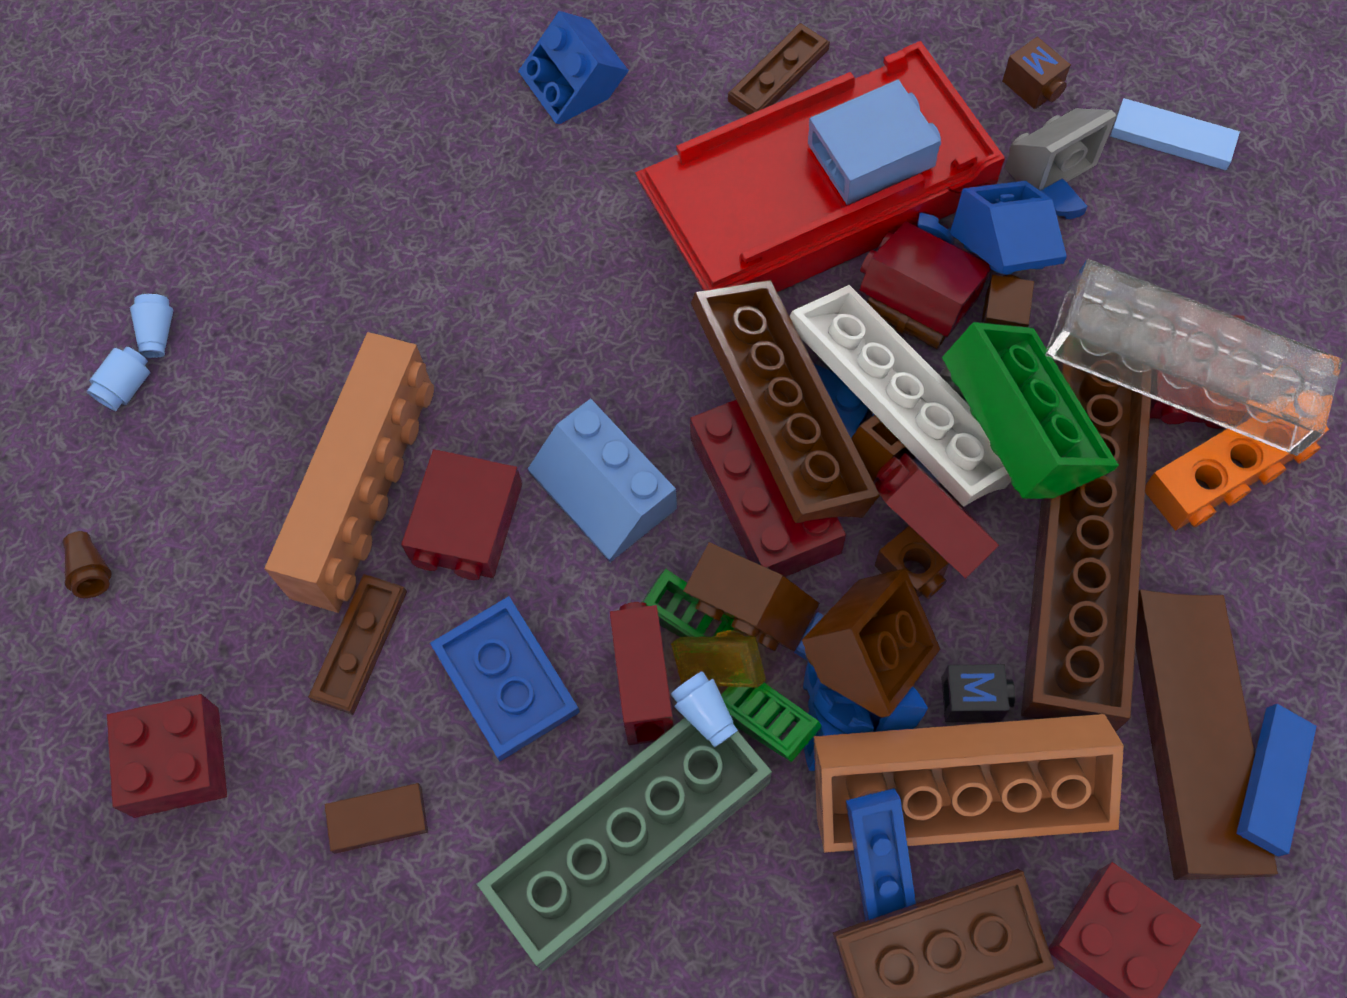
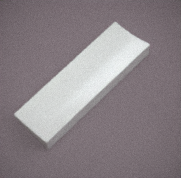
M850 285L791 312L789 317L799 337L963 507L988 493L1005 489L1009 485L1011 478L1000 458L992 451L990 441L981 425L972 416L969 404Z

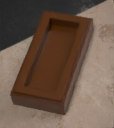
M419 783L324 804L330 851L334 854L428 833L422 787Z

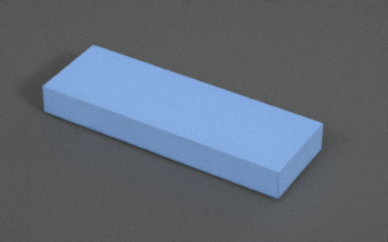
M1123 98L1110 137L1227 170L1231 163L1240 131Z

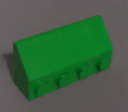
M973 322L943 355L942 359L951 373L952 381L961 390L970 406L972 416L981 425L990 441L992 451L1000 458L1011 478L1012 486L1020 493L1023 499L1056 498L1114 471L1119 466L1034 328Z

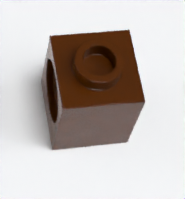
M992 274L985 294L981 323L1028 327L1034 281L1024 280L1014 275L999 276Z
M908 526L879 550L874 566L882 574L906 568L918 598L923 594L926 599H929L947 582L944 575L949 563L913 528ZM907 561H917L923 565L925 572L920 574L912 573L905 567L904 563Z

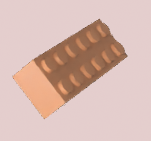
M367 332L264 568L289 599L339 613L343 601H348L354 592L356 585L355 571L360 560H366L372 547L371 532L376 521H381L386 514L388 507L387 493L391 483H396L401 477L404 466L402 457L407 444L412 445L416 440L419 430L418 417L423 407L427 408L432 401L434 385L430 381L426 365L423 363L416 344Z
M1105 714L814 736L816 811L824 853L854 850L846 800L895 788L901 798L907 846L1119 830L1124 745Z

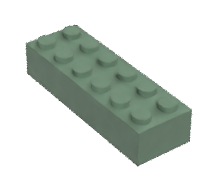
M683 718L478 882L477 886L534 964L544 971L770 784L772 771L738 731L714 748L709 740L686 718Z

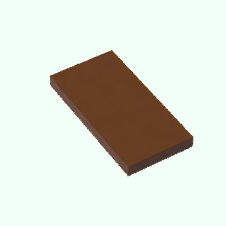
M1019 869L832 932L853 998H973L1055 969L1024 872Z

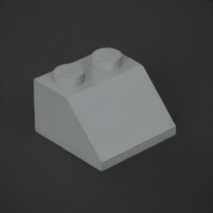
M1076 108L1063 116L1056 115L1037 131L1030 135L1024 133L1014 140L1009 149L1010 153L1005 169L1017 182L1027 181L1040 191L1062 178L1068 182L1097 165L1117 115L1112 110Z

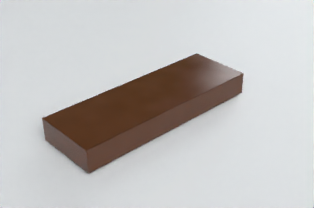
M799 23L728 92V102L748 115L775 104L829 50L830 41L802 23Z
M363 574L308 698L311 701L354 715L407 591L405 587Z

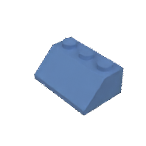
M591 398L555 426L528 467V472L609 562L613 561L677 509L676 488Z

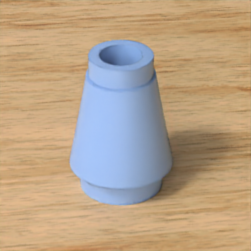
M158 294L138 295L134 298V304L130 307L138 353L145 358L165 356V348L174 310L169 306V299Z
M703 671L684 682L671 693L677 702L674 708L709 740L714 748L738 731L733 724L732 717L714 679L708 680Z

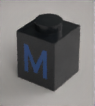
M1005 664L948 665L941 677L945 722H1001L1009 712V708L1014 707V682L1012 679H1006Z

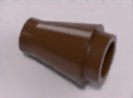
M77 531L68 534L63 539L66 588L72 591L73 595L78 598H93L101 595L110 585L111 570L92 543L91 537L87 532Z

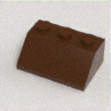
M906 568L859 579L802 639L806 657L814 667L820 682L881 718L892 714L940 651L939 644Z

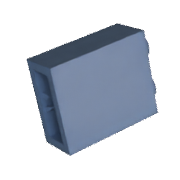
M898 79L809 118L808 145L845 203L849 205L935 167L939 147L941 146V136L937 127L933 123H928L921 113L915 95L911 92L908 93Z

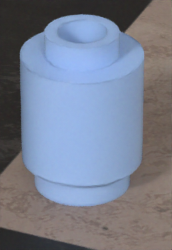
M126 346L123 351L113 348L89 381L92 385L88 388L87 393L102 405L117 411L121 404H128L150 374V371L145 367L148 360L130 347Z

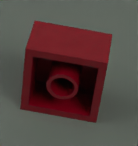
M199 694L107 714L113 808L136 818L227 797L219 708L205 696Z
M1111 862L1096 872L1048 949L1052 956L1109 998H1158L1201 927V924L1118 865Z

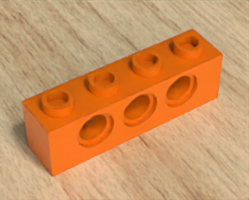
M1293 389L1154 472L1145 485V493L1175 531L1189 522L1195 528L1210 519L1217 512L1214 509L1217 505L1225 501L1228 506H1232L1252 491L1249 486L1260 480L1263 485H1266L1279 477L1286 470L1284 465L1294 459L1300 464L1312 457L1321 449L1317 442L1329 428ZM1267 439L1275 442L1277 446L1270 444ZM1231 459L1239 461L1244 468L1235 465ZM1196 479L1205 482L1210 489L1201 487L1196 482Z

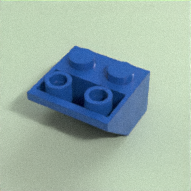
M558 11L518 72L554 122L561 124L608 100L629 70L590 19Z
M1027 181L963 188L950 234L963 243L966 250L977 254L986 261L993 271L1008 275L1015 271L1043 269L1046 266L1064 264L1067 255L1053 199Z

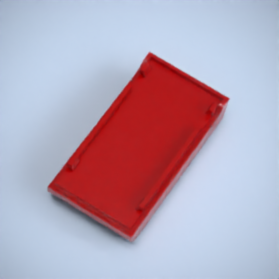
M921 41L884 57L883 63L885 66L869 72L870 74L854 79L852 73L848 72L676 146L677 155L635 172L639 184L703 291L771 280L776 291L779 292L879 247L885 235L889 231L895 233L905 221L916 226L919 213L921 212L934 215L939 220L955 213L963 188L997 184L1005 160L1004 155ZM899 79L906 91L913 93L917 98L920 111L927 122L933 123L940 133L941 146L939 147L936 166L847 205L808 145L809 118Z

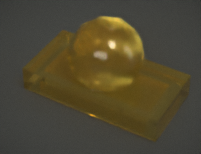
M727 630L717 633L714 637H679L671 643L681 685L702 671L708 680L714 679L718 687H759L766 681L756 636L746 637L740 632Z

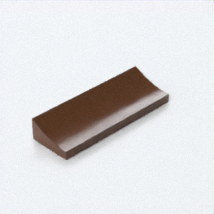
M771 280L695 292L691 305L795 524L831 517L863 518L880 495Z
M1140 589L1138 593L1135 648L1174 880L1272 877L1277 875L1278 871L1274 854L1236 834L1255 753L1224 595H1184Z

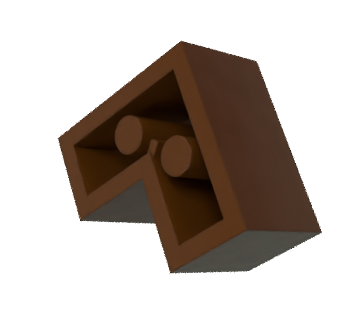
M710 542L683 590L698 600L695 607L696 610L717 621H720L723 614L734 619L731 627L772 651H776L778 645H781L795 652L820 604L783 575Z

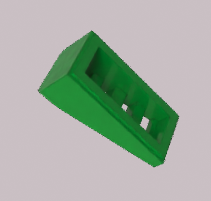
M665 568L642 602L646 603L647 606L657 605L661 627L717 657L734 630L731 627L734 619L723 614L720 619L722 622L711 639L703 634L713 618L704 614L696 629L689 626V622L697 611L695 607L698 600L683 591L687 582ZM666 590L674 595L664 609L658 603ZM682 599L690 604L679 619L673 613Z
M742 671L721 695L736 728L790 762L797 757L822 727L820 722L747 671ZM765 703V705L761 708V710H760V711L754 716V718L752 719V716H753V715L759 710V708ZM779 713H781L779 717L773 722V724L768 729H766L769 726V724L776 718V716ZM795 721L797 724L783 740L779 739L791 723Z

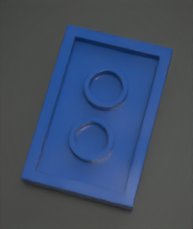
M509 596L430 642L499 761L504 760L580 713L572 696Z

